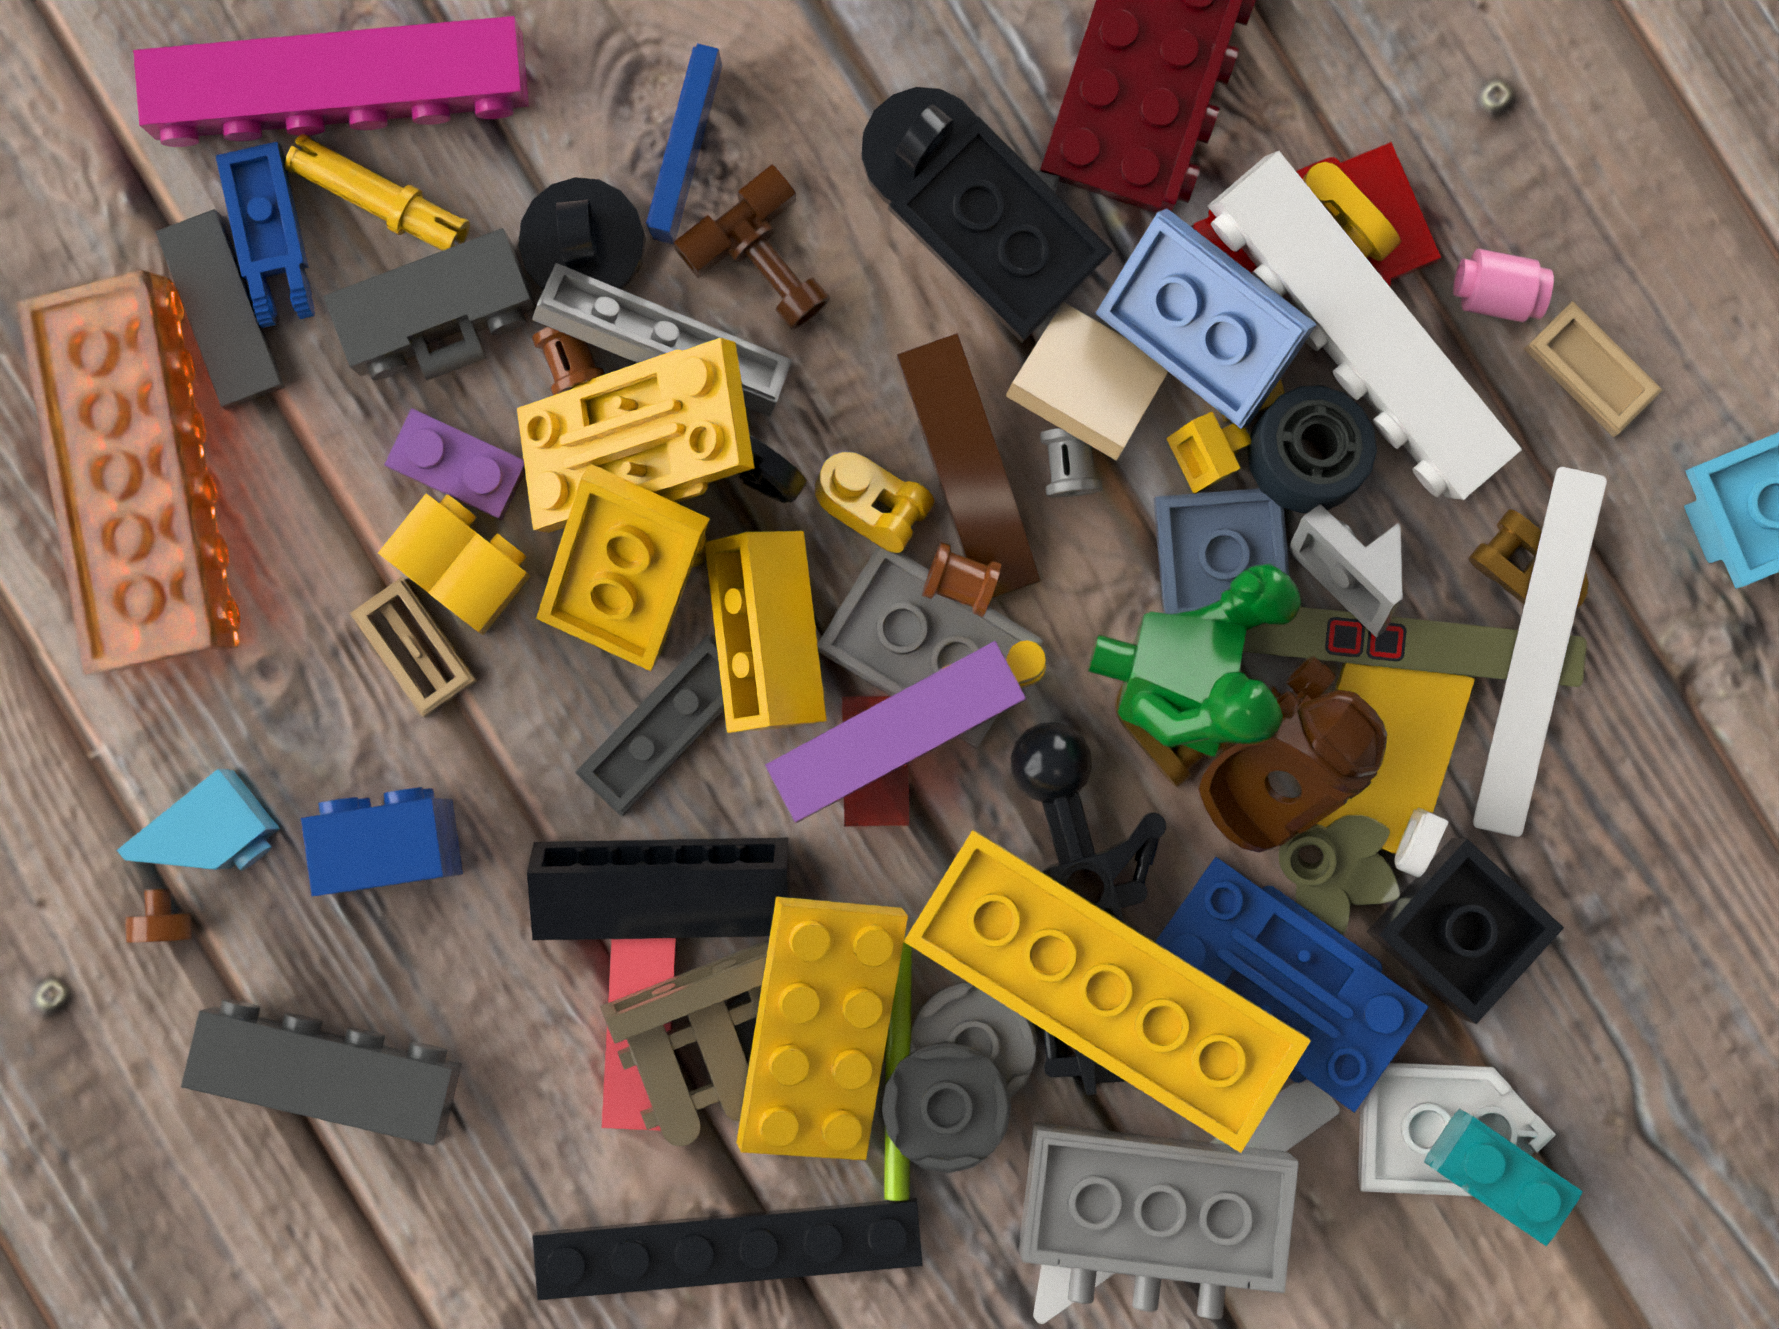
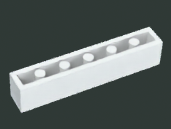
M1280 151L1262 158L1207 206L1216 216L1211 225L1219 238L1234 252L1242 248L1257 266L1252 274L1317 324L1305 342L1315 351L1323 347L1338 365L1332 371L1338 383L1354 399L1358 400L1362 396L1378 414L1373 419L1376 429L1394 448L1398 449L1403 445L1418 463L1412 469L1413 473L1432 495L1439 497L1443 493L1446 498L1464 500L1522 450Z

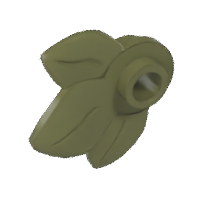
M1346 815L1335 820L1327 827L1315 824L1302 834L1298 833L1287 843L1280 846L1279 864L1285 876L1296 884V903L1341 935H1344L1349 921L1351 903L1356 905L1381 904L1398 899L1400 890L1395 873L1387 861L1377 854L1388 839L1389 828L1365 815ZM1306 845H1315L1322 850L1323 857L1316 863H1308L1302 860L1299 851Z

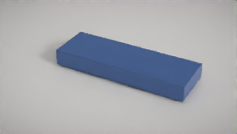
M698 43L696 47L693 46L646 221L653 240L674 245L673 242L677 238L722 69L718 48Z

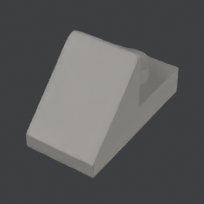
M1319 504L1302 517L1287 551L1377 638L1386 630L1403 599L1400 524H1396L1365 547L1357 540L1354 532L1346 523L1337 520Z

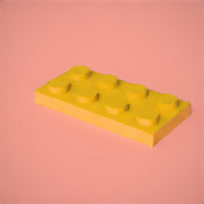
M776 897L736 1141L741 1153L866 1160L908 915L902 908Z

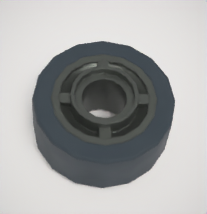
M1323 385L1299 386L1280 395L1253 426L1250 436L1251 444L1247 446L1250 472L1260 490L1277 505L1298 513H1308L1319 504L1328 511L1344 503L1371 474L1377 454L1374 427L1363 408L1345 393ZM1306 439L1317 445L1322 453V460L1312 458L1305 453L1301 440Z

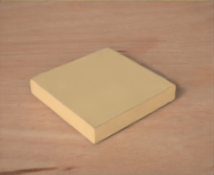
M1063 302L1015 377L1006 397L1117 461L1168 371L1124 336Z

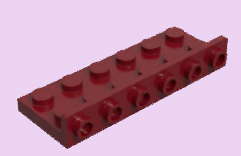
M1096 0L1040 171L1060 176L1059 182L1154 213L1167 208L1172 212L1177 200L1189 203L1200 171V166L1189 162L1196 141L1208 144L1220 107L1209 104L1216 82L1228 84L1239 52L1238 47L1228 45L1235 23L1247 26L1256 0Z

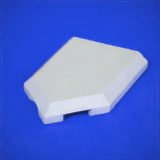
M1390 1062L1360 1105L1359 1188L1362 1192L1472 1196L1424 1163L1426 1155L1459 1108L1474 1116L1530 1156L1534 1152L1537 1153L1556 1134L1528 1107L1493 1067Z

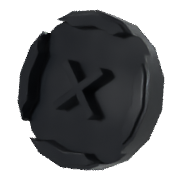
M914 87L891 95L873 111L863 131L861 160L869 185L885 203L890 204L977 118L976 114L962 99L939 88Z

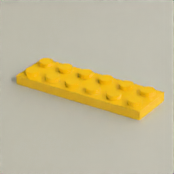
M974 829L903 941L1242 1153L1311 1042L1309 1037Z

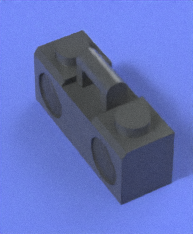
M503 228L323 296L349 367L360 376L370 373L372 380L385 379L403 372L408 368L405 359L413 356L417 357L427 381L486 359V353L478 332L489 328L491 335H500L513 331L527 322L524 314L535 311L536 308L513 243ZM462 331L464 340L432 352L430 351L429 343Z

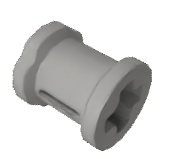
M1061 428L1050 429L1040 433L1041 444L1048 446L1051 483L1045 486L1047 497H1073L1103 491L1102 480L1095 478L1092 446Z

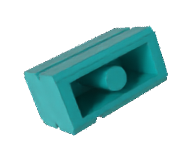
M1460 1108L1453 1115L1424 1160V1163L1545 1246L1552 1241L1583 1192Z

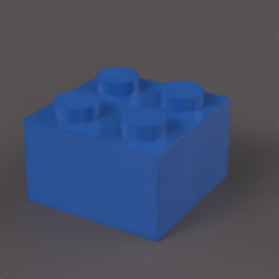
M423 787L383 793L385 805L371 807L370 798L358 799V797L319 802L320 815L301 818L311 896L338 894L463 875L453 799L435 798L433 788L423 789Z

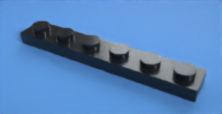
M910 1198L904 1201L887 1200L535 1232L532 1235L537 1301L923 1266L917 1198Z

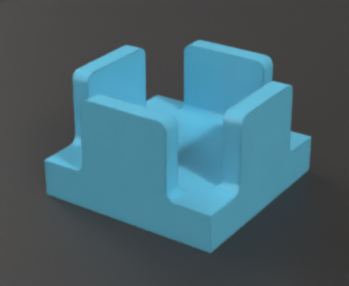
M1779 432L1685 470L1696 495V501L1684 506L1686 514L1707 562L1713 563L1722 560L1725 563L1735 589L1779 572Z

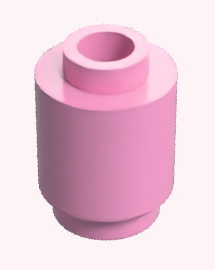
M1478 248L1474 251L1470 260L1462 259L1460 261L1454 278L1453 294L1454 296L1461 297L1462 309L1466 312L1518 322H1525L1529 317L1541 319L1545 315L1551 300L1554 275L1551 269L1540 267L1538 260Z

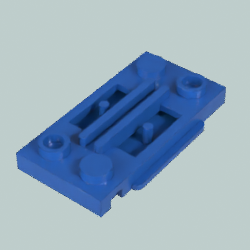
M1216 856L1155 941L1173 954L1309 1037L1311 1042L1288 1078L1296 1083L1304 1082L1306 1079L1354 1113L1429 1008V1006L1381 973V963L1275 887L1265 886L1261 889Z

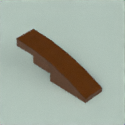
M958 333L897 354V361L915 408L918 424L938 477L939 487L964 557L986 565L992 560L1002 563L997 585L991 599L1040 582L1041 580L1017 505Z

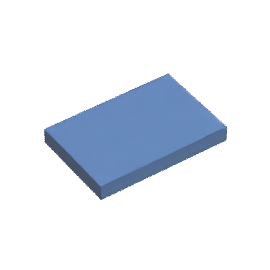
M1168 208L1156 214L1095 313L1240 429L1251 423L1317 325Z

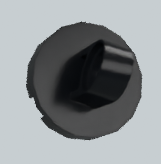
M574 177L551 184L531 201L520 223L518 247L526 271L542 290H544L556 263L622 290L632 280L635 273L639 272L644 262L646 236L637 209L621 190L600 179Z

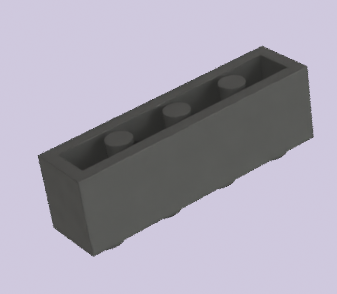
M222 999L220 1008L211 1007L199 1011L181 1084L182 1088L433 1146L445 1138L462 1063L446 1060L447 1049L419 1042H410L408 1051L383 1045L385 1035L359 1028H347L345 1036L321 1031L323 1021L299 1014L285 1013L283 1022L258 1017L260 1006L232 999Z

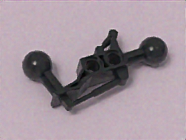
M1058 722L1037 724L1027 729L1015 742L1010 760L1011 774L1018 788L1031 799L1042 802L1058 863L1051 864L1042 872L1066 886L1067 880L1072 873L1081 869L1094 871L1101 877L1104 889L1102 895L1093 904L1124 922L1121 908L1139 904L1147 897L1148 892L1145 881L1149 866L1154 863L1160 837L1165 833L1166 821L1159 813L1149 812L1141 818L1127 839L1104 851L1095 853L1079 794L1081 789L1087 784L1092 769L1091 751L1085 739L1072 727ZM1135 855L1134 860L1137 861L1133 880L1114 885V879ZM1043 1029L1046 1053L1044 1071L1049 1077L1082 1076L1087 1095L1097 1094L1098 1083L1127 1082L1075 1050L1076 1055L1059 1056L1057 1038Z

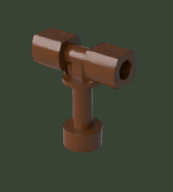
M772 164L738 191V200L740 202L716 221L707 215L673 243L675 251L697 278L701 277L729 254L735 262H740L748 257L783 299L775 310L790 329L794 330L815 316L829 302L830 296L814 277L802 283L767 241L775 231L769 222L796 202V192Z

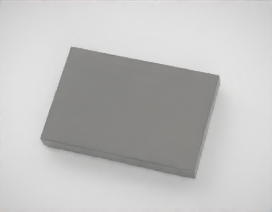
M877 546L817 645L820 654L887 695L893 696L993 641L997 642L1005 659H1007L1008 652L1014 644L1029 640L1036 642L1040 646L1043 639L989 606L984 616L980 617L973 614L971 606L937 594L932 599L922 596L929 570L902 553L889 552ZM996 717L960 735L958 738L977 749Z

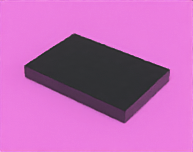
M979 116L888 206V210L1021 343L1113 252Z

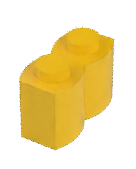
M426 493L378 554L474 630L484 635L531 577L519 567L527 556L498 533L495 534L490 542L481 537L470 528L477 517L449 494H446L438 503Z

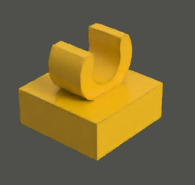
M1213 411L1191 420L1166 438L1193 494L1214 486L1241 469L1234 455L1239 452L1238 450L1250 445L1252 441L1245 427L1240 429L1233 423L1221 429Z

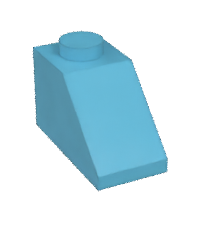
M217 769L117 849V852L126 861L213 870L231 869L236 865L240 871H243L270 851L272 847L267 842V839L280 828L234 770Z

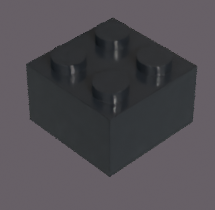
M1451 838L1431 860L1423 875L1419 878L1416 877L1399 895V898L1386 909L1366 932L1460 1019L1477 1024L1564 927L1467 838Z

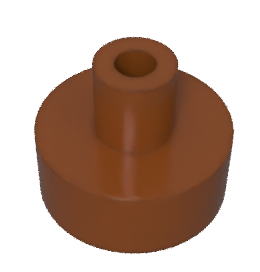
M171 889L144 890L145 915L125 917L126 943L192 939L191 913L172 914Z

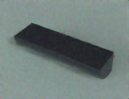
M788 837L534 842L527 870L532 941L770 936L776 897L790 898Z

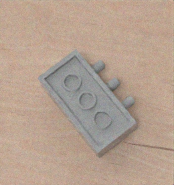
M1033 1122L1019 1244L1022 1262L1058 1266L1059 1264V1267L1071 1268L1068 1300L1081 1304H1091L1094 1301L1097 1271L1134 1275L1135 1285L1132 1306L1137 1310L1154 1312L1158 1309L1161 1279L1200 1283L1197 1315L1207 1319H1221L1223 1316L1226 1286L1285 1293L1299 1161L1290 1153L1284 1151L1245 1147L1242 1153L1225 1144Z

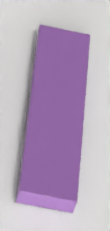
M993 641L765 764L794 822L798 823L1026 701L1027 698L996 641Z

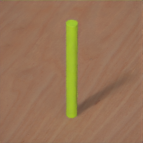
M905 942L903 943L886 1041L885 1087L899 1061L910 1054L912 947ZM885 1126L884 1199L892 1201L909 1200L910 1159L902 1155L887 1135Z

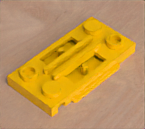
M718 338L683 351L677 349L593 378L583 384L573 386L568 391L517 408L532 526L535 531L551 533L565 528L580 479L590 464L676 503L704 494L709 482L754 469L736 342L724 338Z

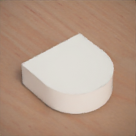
M1419 807L1417 810L1414 809L1396 852V868L1417 878L1421 877L1429 866L1449 821Z

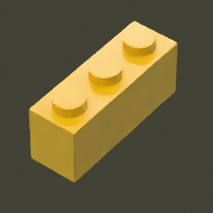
M804 531L745 532L707 541L705 543L727 733L782 729L826 722L824 690Z

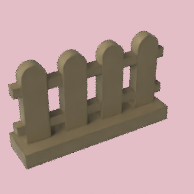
M769 940L600 1006L614 1043L616 1044L627 1039L629 1047L617 1051L624 1070L635 1065L637 1066L652 1107L640 1112L647 1130L660 1126L664 1138L672 1145L686 1146L695 1141L701 1127L696 1110L716 1102H720L727 1117L733 1121L740 1122L749 1066L734 1026L757 1017ZM747 991L750 999L726 1007L724 1000ZM687 1015L689 1023L666 1032L663 1024ZM697 1041L712 1083L689 1092L673 1050Z

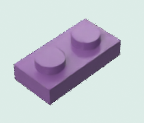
M411 408L384 464L391 470L445 495L449 494L454 499L501 521L525 474L523 459Z

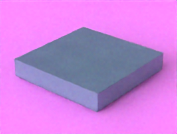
M1260 488L1156 496L1153 499L1163 613L1174 614L1197 610L1221 600V593L1230 589L1231 582L1244 570L1256 565L1270 563L1290 577L1284 507L1277 505Z

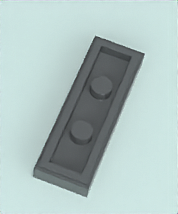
M213 209L155 231L220 406L228 410L285 388L264 330L257 321L249 290L244 278L241 276L238 261L220 214Z
M707 635L575 772L620 816H624L724 712L716 642Z

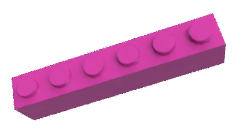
M515 16L133 50L139 126L155 140H160L162 145L169 147L193 146L199 143V136L223 134L224 139L229 141H252L262 137V130L285 128L290 135L300 136L301 134H306L310 136L325 132V125L349 123L350 128L355 130H376L388 126L387 119L412 117V121L416 124L433 125L450 121V114L475 112V116L482 119H500L513 115V108L529 107L523 33Z

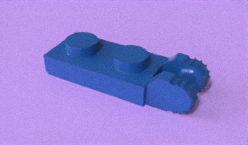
M277 141L216 155L241 276L248 282L259 326L265 328L276 325L277 309L266 277L283 273L287 274L292 307L297 312L299 319L315 316L310 283L305 272V268H309L290 179L288 171L285 169L283 147Z

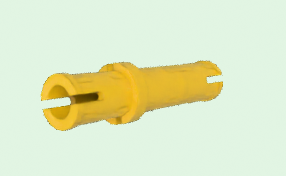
M301 134L295 140L296 144L302 147L301 150L294 146L290 147L285 160V169L288 172L295 173L386 221L387 229L397 235H403L407 232L441 251L456 246L454 245L455 241L459 244L465 242L470 229L469 220L460 218L423 198L422 190L413 185H407L403 188L312 140L306 134Z

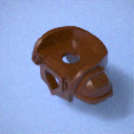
M1311 656L1304 661L1287 679L1286 684L1293 690L1292 692L1287 691L1281 694L1274 686L1269 687L1276 697L1283 714L1282 725L1278 732L1269 740L1258 744L1224 742L1221 747L1223 751L1212 761L1201 779L1198 790L1214 825L1227 839L1242 849L1260 853L1272 850L1278 845H1284L1298 833L1302 834L1345 805L1349 798L1352 799L1367 788L1382 765L1388 736L1383 721L1376 711L1356 692L1336 690L1321 695L1331 685L1336 675L1315 656ZM1284 771L1291 774L1299 782L1302 789L1295 798L1280 795L1271 787L1268 779L1269 773Z

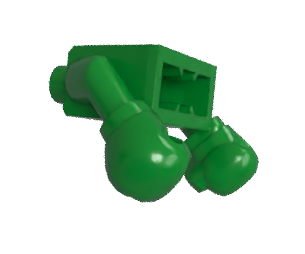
M1270 563L1250 567L1231 582L1230 589L1221 593V600L1192 611L1174 614L1151 611L1144 614L1133 644L1098 634L1088 672L1123 681L1117 713L1122 720L1143 728L1163 746L1174 747L1184 745L1203 754L1215 757L1220 743L1258 744L1264 742L1278 732L1282 725L1283 714L1276 697L1263 681L1249 679L1244 673L1239 672L1246 631L1266 623L1285 625L1291 622L1300 610L1301 598L1299 590L1287 574Z

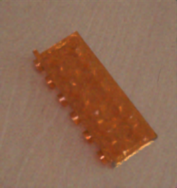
M140 270L18 301V312L84 675H98L210 649L227 650L238 647L237 631L241 625L239 607L235 599L230 595L226 568L229 565V551L226 541L219 533L214 507L218 501V491L213 476L207 471L203 450L207 432L203 417L195 406L191 384L195 379V366L190 352L184 346L180 324L184 316V307L177 288L173 285L170 278Z

